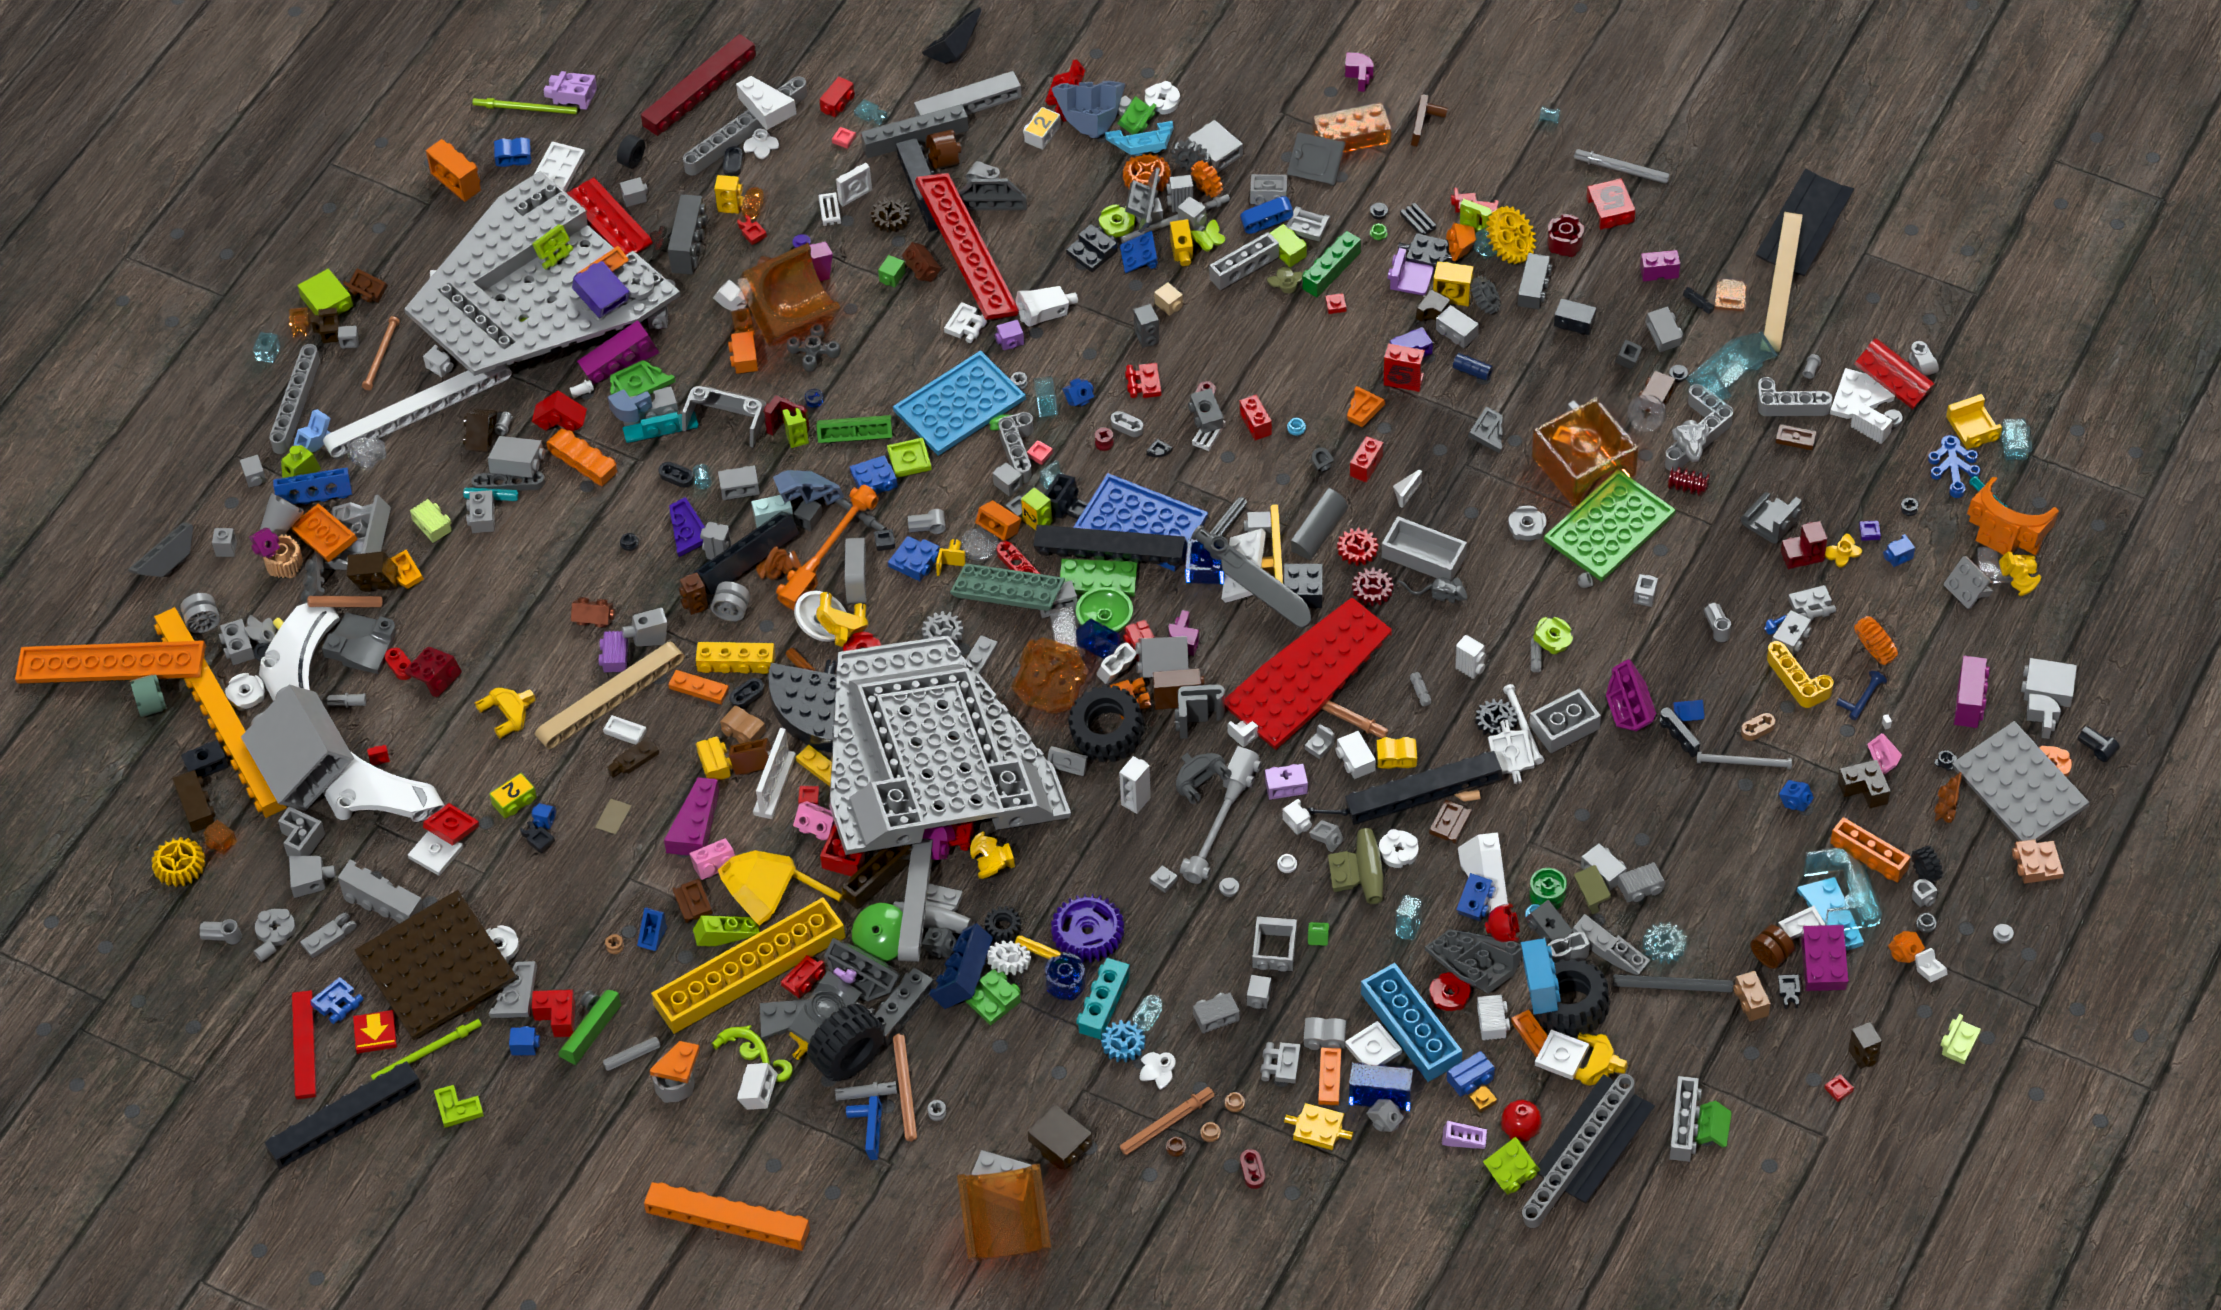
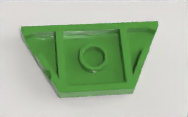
M642 360L610 375L611 395L623 389L629 397L638 396L646 391L651 394L655 390L662 389L676 381L673 375L668 376L662 373V369L651 366L650 363Z

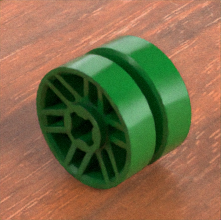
M1542 868L1536 871L1530 880L1529 898L1532 905H1542L1549 900L1556 910L1564 904L1566 898L1567 882L1565 876L1554 868Z

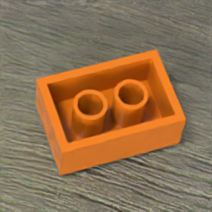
M441 139L426 150L430 173L464 202L481 191L477 166L473 162H469L461 152H457L452 144L446 143Z

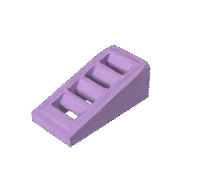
M1447 1121L1443 1128L1442 1145L1485 1149L1487 1129ZM1475 1135H1479L1478 1141H1475Z

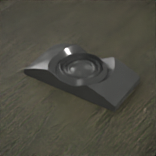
M827 971L788 1031L810 1043L811 1036L815 1034V1030L823 1024L822 1022L825 1019H828L833 1012L839 1011L840 1008L854 1004L862 992Z

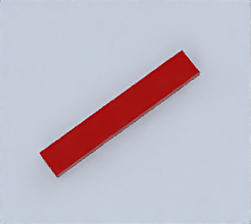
M312 990L292 993L296 1099L316 1097L314 1007L311 1006L310 1002L313 999Z

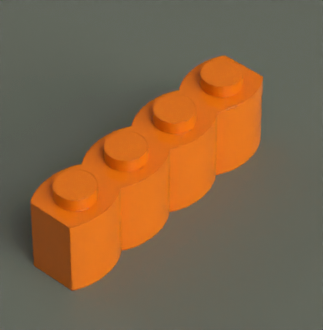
M561 428L546 442L548 451L551 454L562 459L567 465L575 468L582 475L589 477L599 486L605 485L617 473V464L614 459L603 456L599 449L590 447L584 439L576 438L570 430Z

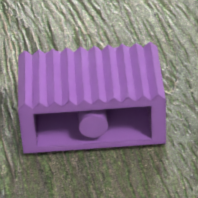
M605 631L604 639H600V650H603V654H599V666H603L604 672H623L627 669L629 642L628 638H623L622 631Z

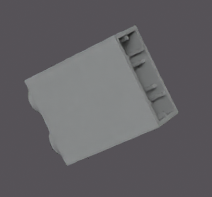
M290 684L277 692L274 702L263 713L253 718L250 728L241 736L278 804L304 811L354 759L317 693Z

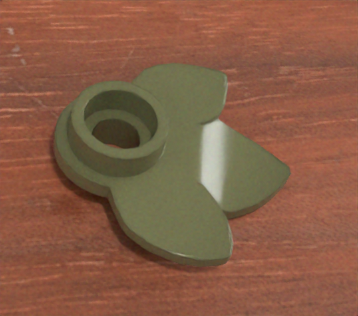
M1281 267L1277 270V276L1268 277L1267 282L1272 287H1280L1284 293H1293L1296 290L1297 283L1303 280V273H1293L1290 268Z

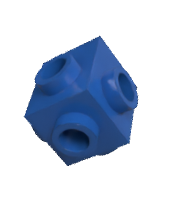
M1080 378L1070 381V385L1062 388L1070 406L1085 405L1090 402L1089 399L1094 397L1092 384Z
M1788 780L1779 793L1784 807L1792 810L1805 811L1814 799L1809 785L1804 782Z

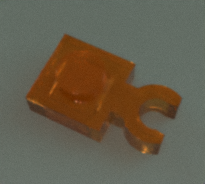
M308 307L289 309V323L294 337H296L298 331H302L303 336L307 334L305 326H309Z

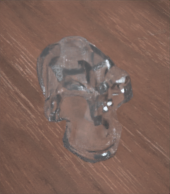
M378 435L373 440L367 438L356 439L348 447V458L362 469L371 470L378 461L386 458L385 443L379 440Z

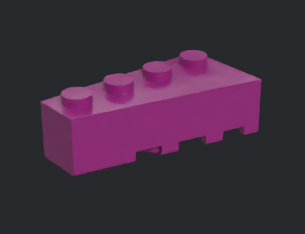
M637 320L577 362L594 385L620 370L659 354V351Z
M697 778L664 839L666 853L690 856L689 853L708 845L719 796L717 779Z

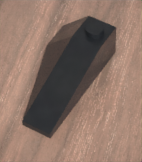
M978 7L967 13L952 28L945 31L941 38L934 40L922 51V54L944 64L949 61L953 63L960 59V54L968 44L982 9Z

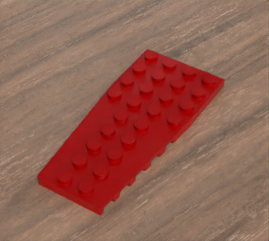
M1350 598L1248 677L1225 698V708L1246 725L1252 721L1258 725V736L1276 750L1320 711L1333 697V693L1337 688L1341 689L1345 684V680L1358 671L1359 665L1363 661L1366 662L1370 658V654L1376 648L1379 649L1383 645L1382 641L1388 635H1392V630L1354 598Z

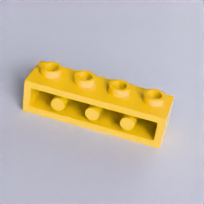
M697 643V672L769 673L771 663H775L774 643Z

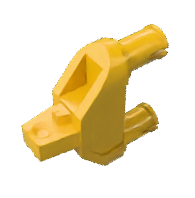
M823 592L820 594V606L816 610L817 619L828 633L835 635V645L842 647L846 643L847 638L849 639L854 633L862 632L868 627L866 605L863 604L862 609V603L856 604L854 606V615L832 608L831 593L828 594L827 598L828 592Z
M494 688L489 692L488 696L474 702L480 713L493 705L500 708L508 719L507 722L494 728L496 735L501 739L512 731L518 732L523 729L526 709L535 701V695L530 689L517 694L514 690Z
M1579 1033L1577 1040L1588 1043L1589 1047L1594 1049L1587 1066L1584 1069L1578 1068L1573 1079L1581 1080V1083L1591 1086L1597 1084L1603 1074L1609 1077L1610 1073L1614 1072L1626 1073L1627 1061L1614 1055V1050L1606 1035L1598 1034L1595 1036Z

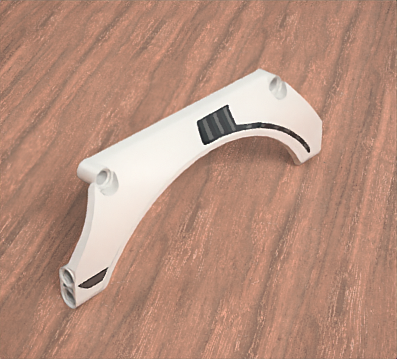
M307 603L299 605L280 627L270 643L265 656L261 659L259 676L273 701L277 692L289 684L310 690L308 675L312 656L325 634L340 621V617L334 607H308ZM353 753L354 759L323 791L335 816L340 820L349 819L352 816V811L380 810L410 817L412 821L419 822L428 819L445 806L434 786L392 775L363 761Z

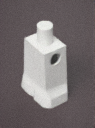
M1060 286L1032 291H1017L1016 296L1020 320L1029 327L1040 322L1067 315L1068 306L1078 303L1076 293L1064 294Z

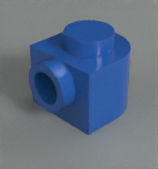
M541 803L534 806L532 810V817L534 818L532 823L534 826L550 829L555 819L556 808Z

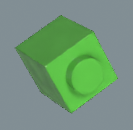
M888 255L878 270L879 282L896 287L906 273L905 262Z

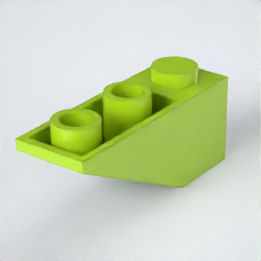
M701 916L693 928L697 946H719L750 938L760 933L757 923L751 917Z

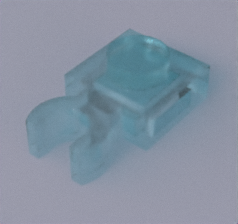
M865 99L854 110V115L868 122L874 119L875 123L881 125L882 119L880 117L887 119L886 111L879 110L878 105Z

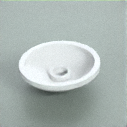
M809 591L801 595L794 607L795 618L800 628L814 639L825 642L835 641V635L828 633L816 616V610L820 606V594L823 592ZM832 596L831 607L846 612L842 604Z

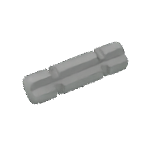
M1532 638L1531 671L1539 673L1541 671V646Z
M1415 672L1410 675V680L1414 684L1413 687L1420 699L1421 705L1425 707L1431 704V698L1427 694L1428 691L1423 680H1421L1420 673Z

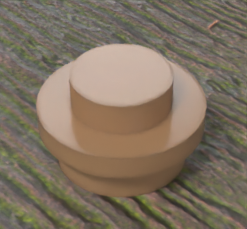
M1237 1092L1230 1093L1225 1099V1107L1231 1112H1239L1245 1106L1244 1097Z
M1208 1122L1201 1127L1200 1135L1204 1141L1214 1142L1219 1139L1221 1130L1217 1124Z

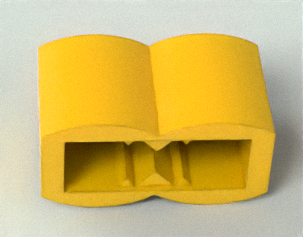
M1385 737L1377 740L1378 768H1413L1417 766L1416 739L1403 737L1395 740Z

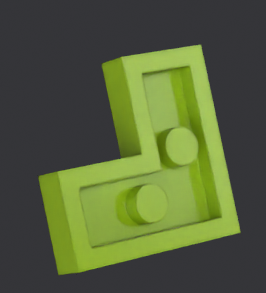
M454 1085L434 1090L444 1128L484 1116L478 1096L458 1101Z

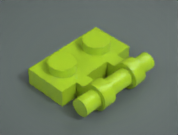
M558 224L532 243L539 259L546 258V261L542 263V267L545 270L551 266L554 267L557 261L566 258L573 251L572 245H565L570 239L561 224Z

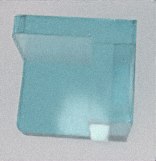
M1057 460L1040 471L1041 484L1047 489L1058 473L1063 474L1060 472V465Z

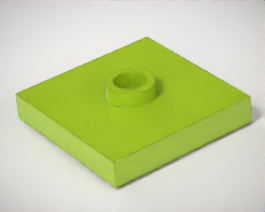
M923 438L887 445L896 478L932 470Z

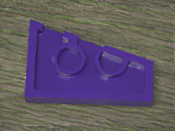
M686 497L669 505L677 554L680 557L703 545L704 541L700 538V535L705 526Z

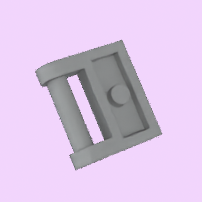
M1296 206L1293 211L1294 215L1286 227L1292 229L1297 236L1320 242L1326 227L1330 223L1331 216L1315 214Z

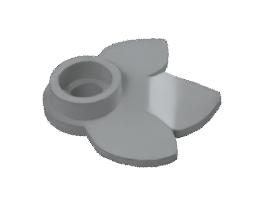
M250 615L247 619L248 626L244 628L246 634L259 643L270 645L276 632L271 618H267L261 623Z

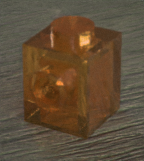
M219 820L210 824L203 832L206 845L212 850L216 849L223 855L237 843L234 831Z

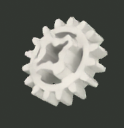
M1002 941L1001 944L996 942L994 946H990L987 959L988 964L992 965V969H998V973L1005 972V975H1008L1009 972H1012L1013 975H1016V971L1023 973V969H1028L1031 956L1030 951H1026V946L1020 947V943L1015 944L1012 941H1009V943Z

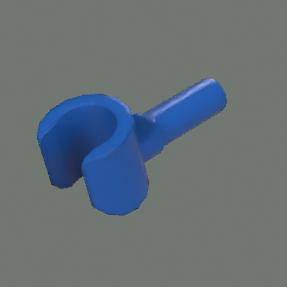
M1786 615L1774 621L1772 619L1767 620V626L1764 628L1769 635L1774 634L1778 630L1777 625L1784 621Z

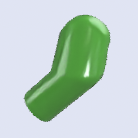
M999 415L991 419L989 422L990 430L998 431L999 420L1010 415Z

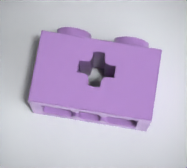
M1292 764L1279 768L1272 767L1265 770V783L1269 800L1308 794V783L1303 764Z

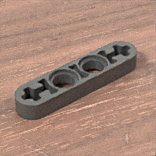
M539 471L535 472L533 478L482 473L476 474L471 480L473 488L524 491L538 490L545 485L544 476ZM499 479L504 481L501 485L494 484ZM515 479H522V482L519 484L513 483Z

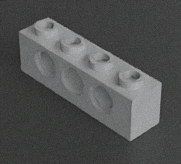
M1269 232L1210 264V280L1219 290L1224 289L1278 258L1279 243Z

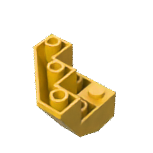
M754 850L731 857L718 869V873L731 895L760 926L763 922L768 921L775 912L796 868L792 858L789 856Z

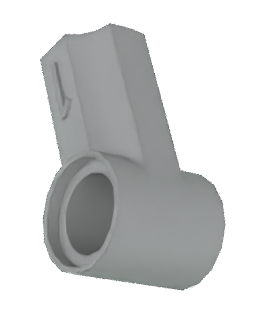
M932 509L928 514L908 516L909 532L930 531L933 534L944 532L946 529L944 511Z
M1715 602L1708 604L1704 608V614L1713 630V638L1718 642L1728 641L1731 633V621L1725 617L1719 604Z
M227 919L223 922H203L200 925V938L202 940H223L232 945L238 943L242 938V933L236 921L232 919Z

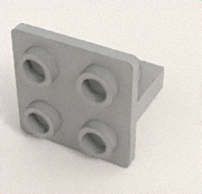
M1967 556L1961 558L1944 582V586L1967 609L1972 608L1978 598L1989 597L1993 592L1988 586L1991 581L1990 578Z

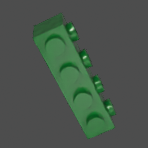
M1348 231L1339 236L1335 243L1328 247L1320 258L1315 260L1313 266L1309 270L1304 271L1302 275L1303 290L1318 298L1361 253V239Z

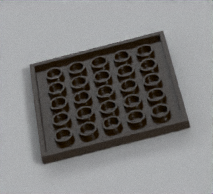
M458 890L354 950L412 1040L417 1039L517 980L516 974Z

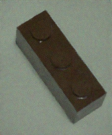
M195 770L173 777L175 788L192 833L214 826L213 817H216L213 806L208 807L207 803L210 802L207 791H202V788L205 786L201 776L197 777Z

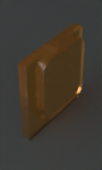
M1723 279L1722 281H1717L1715 309L1744 311L1747 284L1739 280Z

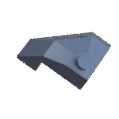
M1103 81L1098 85H1093V82H1079V86L1062 83L1052 87V92L1066 120L1082 134L1089 135L1091 138H1098L1108 131L1116 118L1125 83Z
M787 470L773 477L784 503L802 496L806 504L824 497L827 505L844 498L839 485L812 471Z

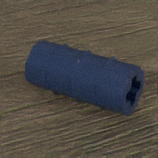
M1458 353L1453 362V369L1478 379L1488 381L1492 374V365L1471 358L1468 355Z

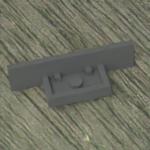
M1157 167L1149 176L1148 185L1135 180L1130 183L1125 212L1141 218L1138 231L1140 233L1146 227L1149 228L1152 222V217L1150 216L1155 207L1153 201L1158 192L1156 186L1160 181V176H1158L1160 168Z

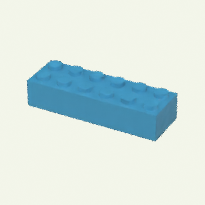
M1395 963L1361 981V995L1427 1082L1462 1062L1461 1048Z

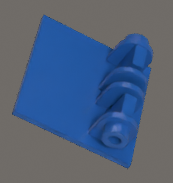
M1152 231L1120 245L1125 273L1145 264L1151 269L1156 268L1158 261L1156 260L1157 253Z

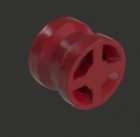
M1099 428L1095 432V446L1100 451L1110 450L1114 445L1113 432L1109 428Z

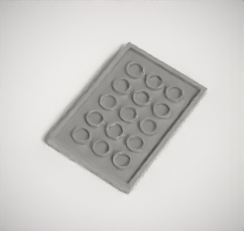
M2015 721L1952 763L1954 770L1957 773L1962 772L1961 777L2019 841L2035 839L2037 842L2089 806V801Z

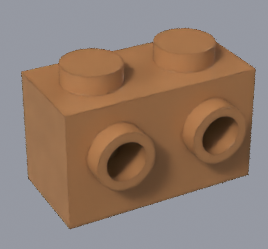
M1752 971L1736 976L1735 985H1733L1734 993L1739 998L1742 1010L1746 1013L1749 1021L1769 1016L1770 1002L1756 972Z

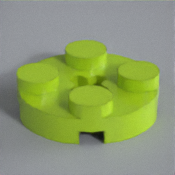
M1120 205L1106 207L1099 217V226L1108 236L1112 235L1114 238L1127 235L1135 228V215L1125 212V208L1120 207Z
M1544 617L1536 625L1533 639L1551 654H1558L1569 647L1573 640V635L1571 636V628L1564 620L1558 617H1553V619Z

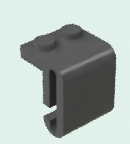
M1765 492L1743 514L1741 523L1761 537L1776 544L1800 519L1802 500L1795 497L1789 505L1778 498L1771 502L1768 500L1770 493Z
M1221 685L1183 686L1178 690V709H1175L1176 731H1180V739L1188 738L1187 722L1208 721V712L1216 711L1217 721L1224 718L1225 692Z

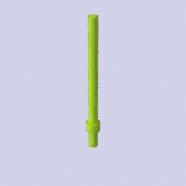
M473 98L472 102L475 106H486L488 109L497 107L576 115L578 112L577 107L498 101L495 98Z
M477 1019L465 1026L461 1025L456 1028V1031L370 1076L374 1080L378 1075L385 1074L398 1064L406 1061L411 1064L458 1038L462 1039L468 1036L469 1032L481 1027L482 1024Z

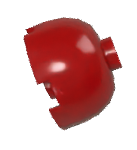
M1511 903L1495 907L1488 916V922H1485L1487 933H1491V936L1496 941H1514L1516 943L1519 941V938L1516 937V933L1520 932L1519 921L1516 912L1512 913L1510 909L1513 908Z
M1516 1100L1504 1108L1501 1116V1129L1509 1135L1511 1140L1516 1137L1520 1142H1525L1539 1134L1542 1127L1541 1112L1532 1102Z

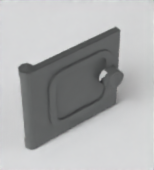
M1298 132L1287 175L1334 186L1346 142Z

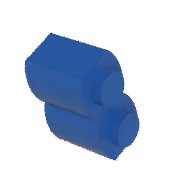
M520 137L513 140L499 139L494 141L496 166L507 167L513 164H531L530 139Z

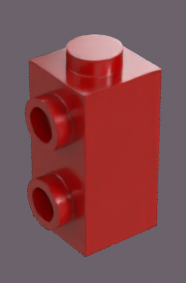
M838 76L819 99L821 112L836 118L844 110L846 104L855 96L853 83Z

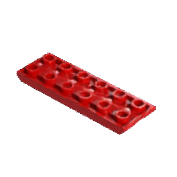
M594 177L567 192L572 199L586 210L587 223L613 248L619 246L624 254L627 255L631 251L638 253L653 244L650 236Z

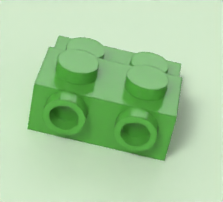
M995 969L979 980L974 996L964 1000L990 1026L1021 1002L1019 987L1014 983L1010 985L1007 982L1006 975L1003 972L998 973Z

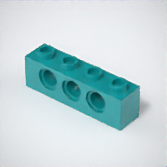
M1110 958L1106 959L1104 965H1100L1098 970L1099 977L1097 981H1093L1091 986L1092 993L1090 997H1086L1084 1002L1085 1009L1083 1013H1079L1076 1021L1080 1034L1102 1040V1033H1105L1106 1027H1108L1130 976L1129 964Z

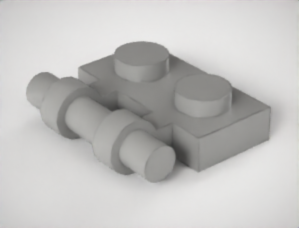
M1825 585L1792 593L1788 596L1793 611L1796 613L1802 612L1800 615L1811 620L1819 616L1826 617L1836 612L1835 605H1831V598Z
M1267 1042L1262 1055L1264 1062L1260 1069L1262 1074L1261 1080L1269 1081L1270 1075L1276 1074L1275 1081L1296 1083L1300 1044L1280 1042V1048L1274 1049V1043ZM1278 1058L1277 1065L1272 1064V1059Z

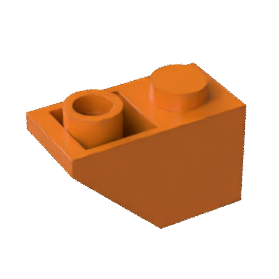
M1454 223L1451 229L1447 231L1446 239L1449 243L1452 261H1457L1470 252L1476 241L1474 227Z

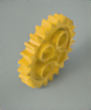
M1500 207L1493 211L1492 215L1488 216L1489 221L1486 224L1489 227L1485 230L1489 232V235L1486 237L1491 239L1489 245L1494 246L1492 251H1498L1497 257L1502 255V261L1507 260L1509 264L1512 262L1517 264L1526 261L1528 253L1534 254L1533 249L1536 246L1533 243L1536 242V239L1532 236L1536 233L1531 232L1533 226L1528 225L1530 220H1525V214L1520 215L1519 209L1515 211L1514 207Z

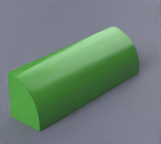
M891 415L818 420V443L892 438Z
M606 990L560 1049L559 1057L574 1065L579 1062L620 1008L621 1002L618 992Z

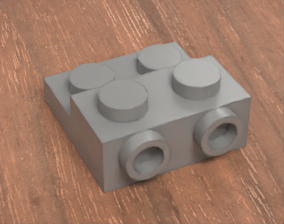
M1251 174L1250 204L1261 205L1278 197H1287V175Z

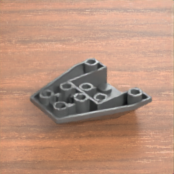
M1449 929L1425 946V951L1456 977L1488 994L1514 975L1523 956L1521 945L1514 941L1499 942L1490 936Z

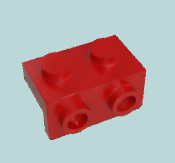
M806 955L781 981V986L800 999L803 994H807L811 990L812 985L817 980H821L825 975L824 962L822 960L816 962Z

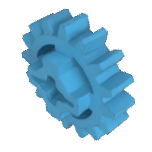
M1120 1020L1119 1025L1113 1022L1112 1028L1106 1027V1033H1102L1101 1043L1102 1047H1104V1053H1109L1110 1059L1116 1057V1062L1124 1059L1126 1063L1127 1058L1135 1060V1054L1140 1056L1141 1050L1145 1049L1143 1030L1138 1029V1024L1131 1026L1129 1020L1126 1024H1123V1021Z

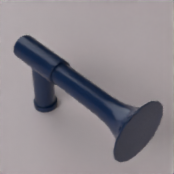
M1877 671L1869 672L1871 681L1856 705L1839 698L1836 706L1851 711L1849 717L1852 720H1857L1875 688L1879 684L1887 683V679Z

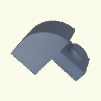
M624 389L608 396L610 410L616 418L623 422L639 421V414L652 408L651 396L648 391L633 398H630Z

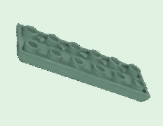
M965 563L950 593L957 598L1049 611L1065 582V578Z

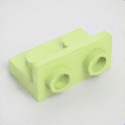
M1959 1014L1956 1020H1952L1948 1029L1950 1033L1949 1035H1944L1940 1046L1943 1047V1056L1965 1064L1980 1035L1981 1029L1963 1022V1015Z

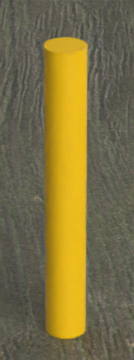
M795 869L792 877L838 902L842 901V894Z

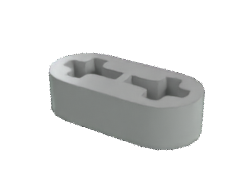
M1121 411L1114 412L1111 415L1112 428L1131 437L1142 435L1143 422L1140 419Z

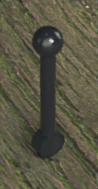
M1312 807L1307 809L1310 815L1322 813L1347 816L1349 813L1347 809L1318 810Z

